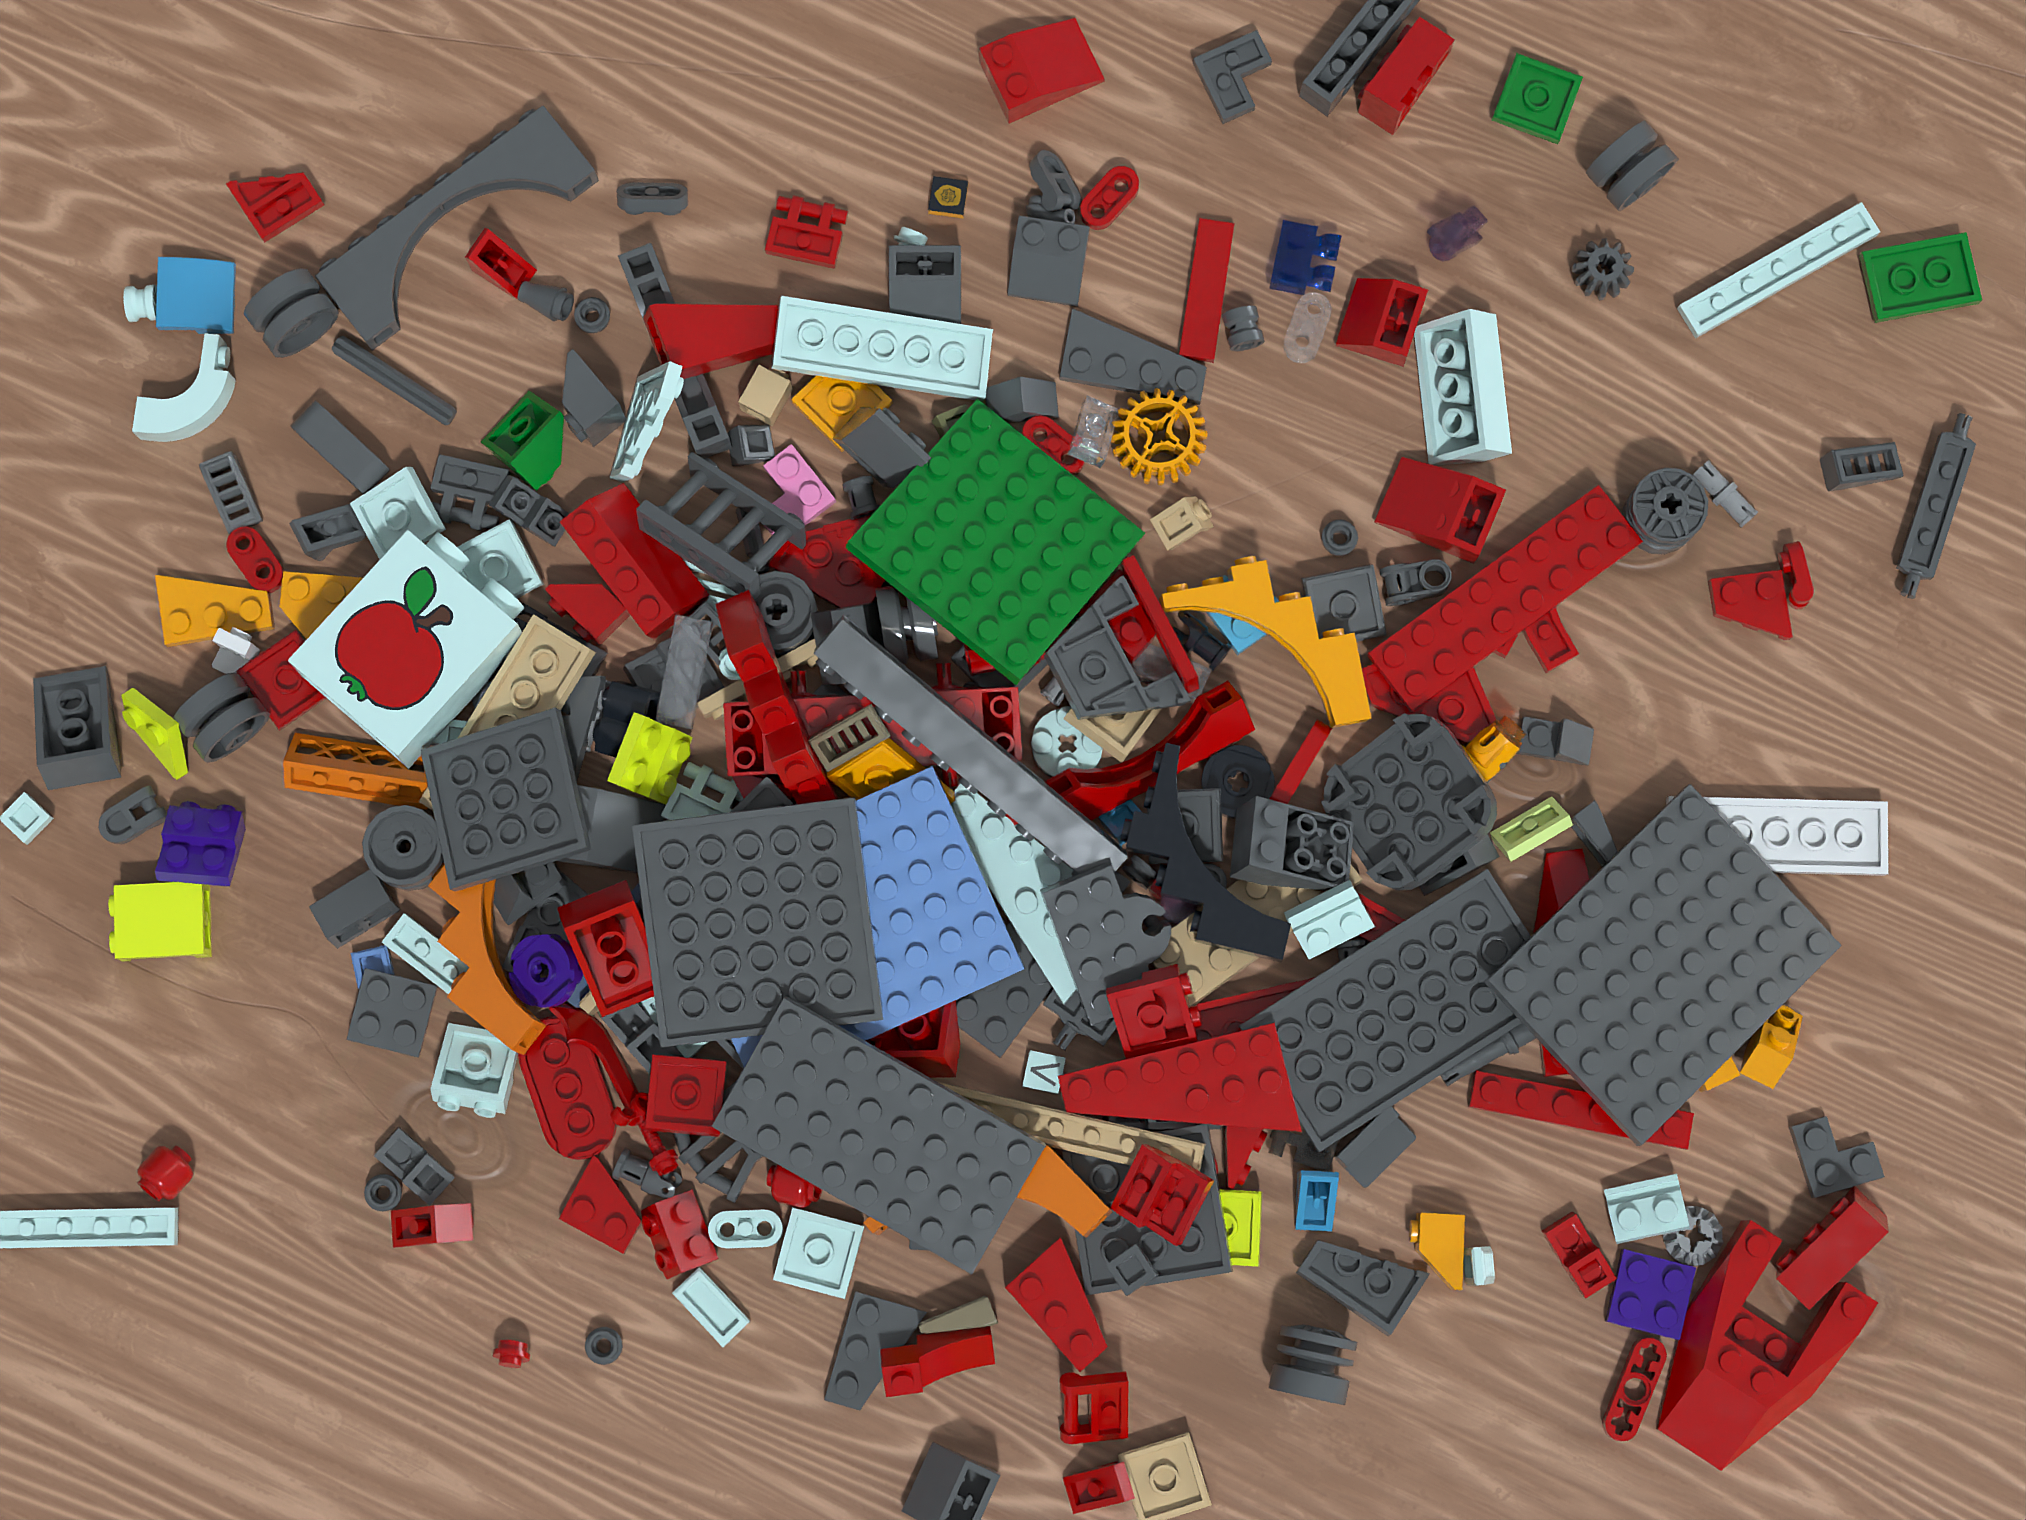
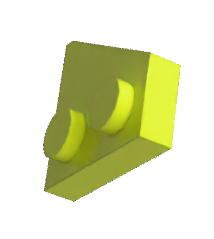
M131 688L121 695L124 705L122 714L127 725L135 730L173 778L178 780L186 775L188 769L179 723L136 689Z

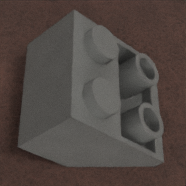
M889 245L890 313L961 324V245Z
M860 407L833 438L838 445L886 488H895L917 465L922 467L931 458L924 451L926 444L912 432L907 435L898 426L901 422L899 418L885 407L882 410L877 407Z
M932 1442L902 1512L916 1520H981L1001 1473Z

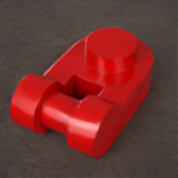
M1797 541L1783 545V552L1778 553V561L1782 573H1788L1792 590L1787 597L1789 605L1794 609H1803L1813 597L1814 587L1803 547Z

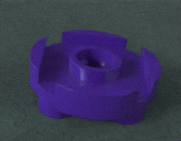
M558 934L528 936L520 941L512 952L510 960H514L513 972H509L510 983L517 997L527 1005L540 1008L559 1006L571 997L576 984L582 980L583 972L572 947ZM541 962L548 966V977L541 978L539 975L542 971Z

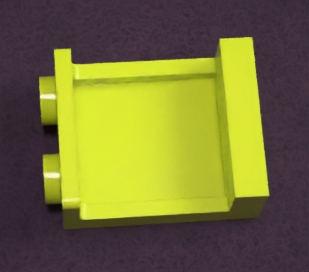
M182 882L114 885V895L109 896L108 906L110 916L114 917V931H111L109 935V947L111 953H115V959L131 961V959L194 956L196 958L212 957L210 885Z

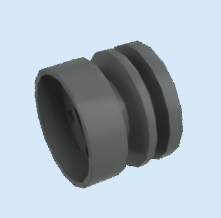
M1662 468L1650 472L1638 483L1628 496L1623 506L1622 515L1643 541L1638 548L1651 554L1665 555L1679 550L1701 529L1708 515V498L1704 487L1693 475L1681 469ZM1665 501H1667L1669 507L1675 508L1671 514H1669L1668 508L1661 507Z
M1281 1325L1279 1334L1295 1338L1294 1347L1277 1344L1276 1349L1292 1356L1290 1364H1273L1268 1388L1345 1405L1350 1381L1334 1374L1336 1366H1353L1354 1360L1338 1357L1339 1348L1356 1351L1358 1342L1348 1339L1337 1331L1310 1325Z

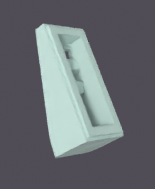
M1491 1247L1464 1248L1465 1284L1474 1286L1493 1284L1495 1281V1270Z

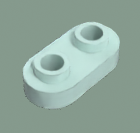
M770 1210L723 1211L711 1219L708 1233L711 1241L721 1248L769 1247L780 1240L783 1234V1223L781 1218ZM763 1221L769 1222L772 1226V1230L767 1236L761 1235L758 1231V1226ZM725 1223H731L735 1228L734 1234L730 1237L723 1236L721 1228Z

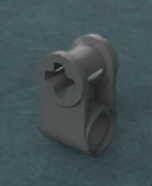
M1432 559L1411 564H1396L1380 569V576L1385 579L1388 598L1385 600L1386 606H1400L1443 595L1451 581L1452 572L1450 567L1444 561ZM1429 571H1437L1443 576L1444 582L1439 586H1431L1426 582L1424 575Z

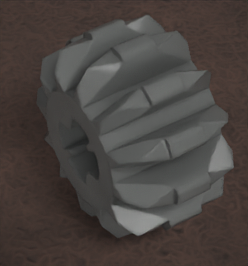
M1607 238L1601 240L1599 247L1596 243L1590 241L1586 245V251L1579 250L1575 257L1578 263H1574L1572 272L1579 275L1575 280V286L1587 285L1584 292L1585 296H1590L1594 290L1597 291L1599 301L1604 300L1607 292L1615 298L1619 295L1620 288L1626 289L1629 286L1630 280L1627 276L1633 274L1634 267L1626 264L1631 258L1630 253H1619L1622 246L1620 242H1617L1613 248H1610ZM1599 264H1601V268L1604 265L1607 266L1609 269L1607 275L1604 274V270L1602 273L1598 272L1596 268Z

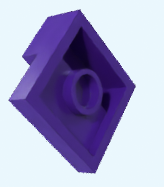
M191 801L182 802L180 806L169 805L161 832L163 845L155 869L156 879L158 881L230 887L246 830L242 811H237L233 806L227 804L219 805L216 809L201 808L198 804Z

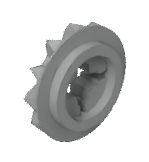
M1687 1206L1685 1209L1690 1228L1680 1231L1692 1230L1698 1220V1233L1708 1237V1241H1696L1690 1252V1239L1684 1237L1683 1234H1679V1231L1663 1234L1664 1244L1669 1254L1678 1262L1690 1266L1703 1265L1717 1256L1723 1244V1227L1719 1224L1715 1214L1699 1206Z

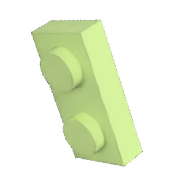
M1551 796L1493 830L1490 834L1495 845L1512 862L1573 826L1570 815Z

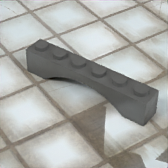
M651 243L618 255L642 319L649 305L675 304ZM701 374L684 379L682 390L678 398L675 399V402L696 454L704 459L731 449L732 445L704 375Z

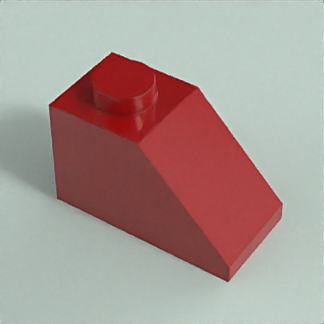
M471 1203L392 1210L393 1248L473 1241L474 1221L471 1213Z

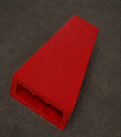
M653 304L649 305L643 320L660 365L672 362L683 366L680 377L687 379L772 355L779 305Z

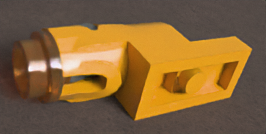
M1504 715L1500 721L1495 719L1489 727L1480 731L1466 747H1462L1488 783L1493 776L1506 767L1507 763L1521 749L1520 746L1523 744L1521 740L1527 734L1512 719Z

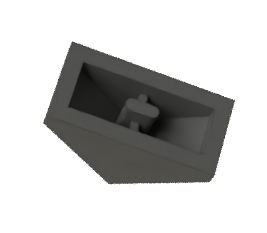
M1017 377L987 387L986 406L1007 423L1025 422L1038 415L1046 416L1050 419L1059 418L1056 382Z

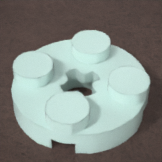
M1069 706L1047 713L1039 720L1033 731L1031 746L1034 760L1037 766L1051 778L1068 768H1096L1101 759L1103 748L1064 720V717L1071 709ZM1061 736L1066 738L1070 736L1075 737L1074 746L1077 749L1073 753L1069 750L1062 753L1058 749L1061 745L1058 739Z

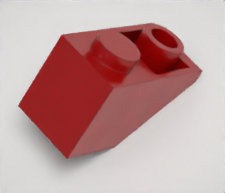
M549 584L545 588V591L551 598L547 604L561 618L568 614L576 622L572 628L587 643L593 639L600 646L630 616L626 608L602 584Z

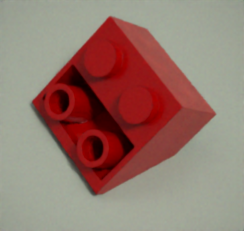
M1357 278L1335 346L1404 367L1428 289L1396 279Z

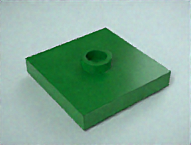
M1516 53L1491 121L1558 144L1583 77Z

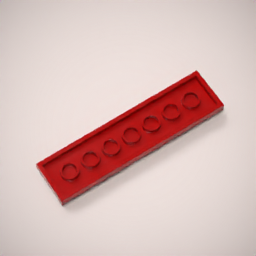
M1597 485L1378 645L1367 656L1409 712L1412 713L1637 548L1643 541L1600 485Z

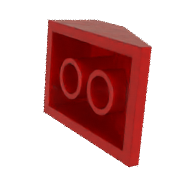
M1076 18L1012 33L979 48V63L1009 124L1105 82L1104 76Z
M627 880L557 907L564 931L602 1017L654 996L645 924Z

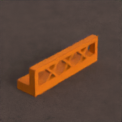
M301 733L294 734L283 760L284 788L398 806L408 805L428 810V807L419 802L428 787L425 770L424 772L408 770L404 764L383 746ZM300 747L313 748L318 751L310 755L298 753ZM345 753L351 754L353 757L341 760L336 759L334 756ZM422 755L413 764L423 765ZM384 759L389 763L380 766L373 765L371 761Z

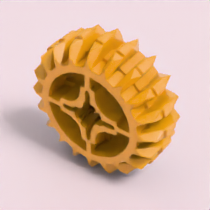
M1155 388L1152 399H1149L1145 391L1140 392L1141 403L1130 397L1127 400V405L1131 411L1119 408L1117 414L1122 420H1114L1112 422V428L1118 431V433L1111 435L1110 442L1121 444L1113 449V455L1115 457L1126 455L1121 460L1120 467L1125 469L1133 465L1134 467L1130 473L1132 478H1136L1141 471L1145 473L1143 483L1149 484L1151 475L1157 476V483L1161 486L1164 485L1165 475H1169L1170 480L1176 483L1178 482L1177 470L1183 475L1189 476L1191 469L1187 463L1193 466L1200 464L1201 459L1195 453H1205L1206 445L1199 441L1207 439L1208 433L1205 430L1198 429L1204 425V417L1192 418L1197 413L1198 407L1192 405L1187 409L1184 408L1188 399L1186 396L1183 395L1176 402L1173 400L1174 391L1169 390L1167 398H1160L1161 391L1159 388ZM1150 412H1166L1165 416L1157 421H1152L1146 417L1144 419L1140 418ZM1177 419L1182 422L1187 431V447L1181 445L1180 439L1172 432ZM1132 426L1138 430V435L1146 442L1140 455L1134 450L1130 442L1129 431ZM1166 427L1165 442H1162V440L1160 443L1155 442L1151 448L1152 432L1155 431L1157 434L1158 431H1163ZM1159 453H1167L1172 457L1175 454L1178 456L1168 462L1158 463L1151 461Z

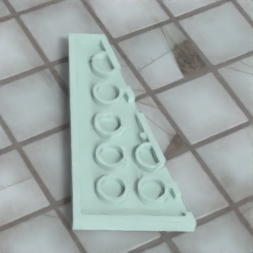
M960 783L954 791L955 801L951 803V806L982 875L1004 913L1054 988L1063 1005H1065L1076 991L1040 889L1072 877L1071 873L1074 870L1064 862H1061L1060 865L1054 862L1044 853V846L1035 839L1030 841L1016 830L1015 825L1008 817H1000L986 804L988 801L978 793H971Z

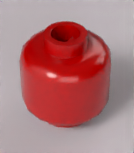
M177 1145L172 1149L158 1146L137 1169L140 1178L137 1184L157 1201H160L162 1198L173 1200L194 1176L193 1170L189 1166L192 1158Z
M778 1164L772 1165L768 1171L767 1186L771 1187L772 1197L779 1203L805 1208L812 1202L818 1201L822 1194V1189Z

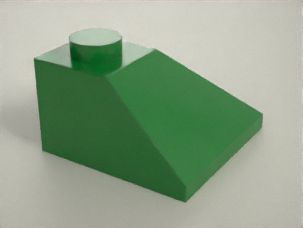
M528 391L485 436L481 443L521 480L537 491L541 485L550 481L556 469L561 465L564 415L549 403Z

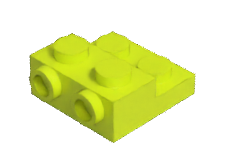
M634 712L607 781L666 805L669 797L675 791L676 779L681 766L690 756V743L693 737Z

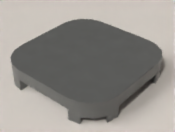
M1405 713L1393 719L1395 722L1393 726L1341 766L1335 764L1327 772L1326 775L1329 777L1324 787V801H1321L1327 815L1354 822L1352 848L1368 870L1366 873L1376 883L1395 890H1412L1427 882L1483 840L1492 830L1497 817V801L1492 789L1451 730L1433 717L1424 714L1408 715Z

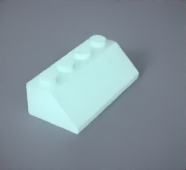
M1468 309L1418 325L1414 337L1428 463L1440 466L1484 462L1512 454L1496 314Z

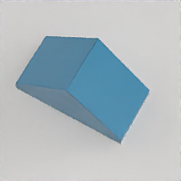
M1303 1170L1297 1172L1295 1230L1332 1231L1339 1172Z

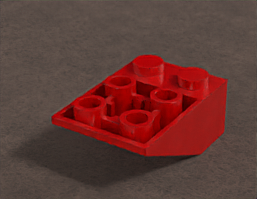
M1401 457L1374 523L1474 564L1481 553L1506 489L1472 475Z

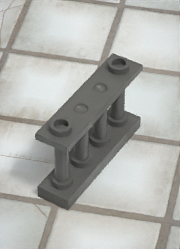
M691 452L688 455L691 478L663 506H655L645 499L636 509L639 529L736 594L749 590L755 600L761 594L758 571L787 541L803 549L806 546L805 525L795 514H787L721 471L711 459H703L694 452ZM703 485L719 495L691 525H684L673 517ZM730 504L747 513L720 543L713 544L701 536ZM759 522L775 532L748 562L743 561L741 563L729 554Z

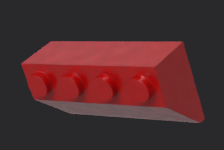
M622 483L588 499L562 519L560 523L645 635L655 640L697 607L710 594L681 556L639 529L636 509L641 504L629 488Z

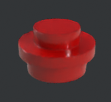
M499 1340L498 1348L493 1350L492 1356L499 1359V1365L504 1367L521 1368L522 1363L530 1361V1354L527 1353L528 1344L520 1341Z

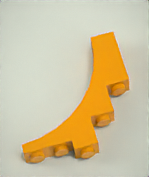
M1256 556L1234 560L1235 566H1231L1227 570L1229 582H1224L1223 577H1215L1203 580L1202 587L1188 589L1187 583L1166 587L1167 593L1161 594L1159 597V603L1164 612L1193 610L1218 613L1246 622L1270 635L1294 656L1310 676L1323 701L1330 727L1356 724L1371 719L1355 632L1344 634L1343 628L1322 632L1323 638L1319 639L1311 596L1301 598L1300 592L1278 596L1279 602L1275 603L1267 560L1257 562Z

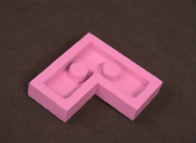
M792 444L763 465L765 471L784 493L772 504L787 514H795L802 520L805 526L836 503V499ZM764 525V527L768 530V532L771 535L775 533L773 530L769 529Z

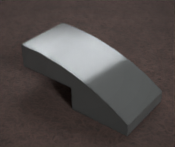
M399 1126L374 1153V1157L398 1176L408 1188L429 1206L455 1178Z

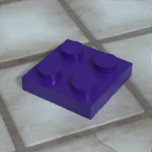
M1621 1249L1615 1275L1617 1279L1613 1284L1605 1322L1680 1340L1696 1267Z

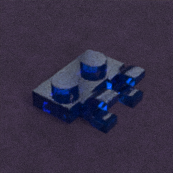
M1283 220L1269 289L1305 295L1306 286L1331 292L1336 267L1318 265L1313 268L1310 265L1312 255L1337 261L1342 235L1324 234L1316 236L1318 226Z

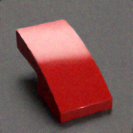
M1573 1211L1542 1230L1552 1250L1584 1298H1588L1617 1279L1600 1249L1594 1245L1577 1214Z

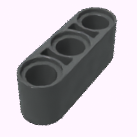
M316 400L290 425L301 438L362 494L371 490L390 471L373 452Z

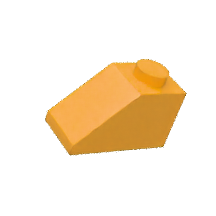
M1416 1213V1220H1410L1409 1242L1415 1243V1251L1450 1290H1462L1465 1215Z

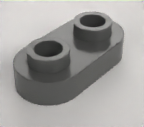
M632 182L619 186L616 191L618 207L631 215H638L644 212H661L664 215H677L688 206V190L685 186L677 183Z

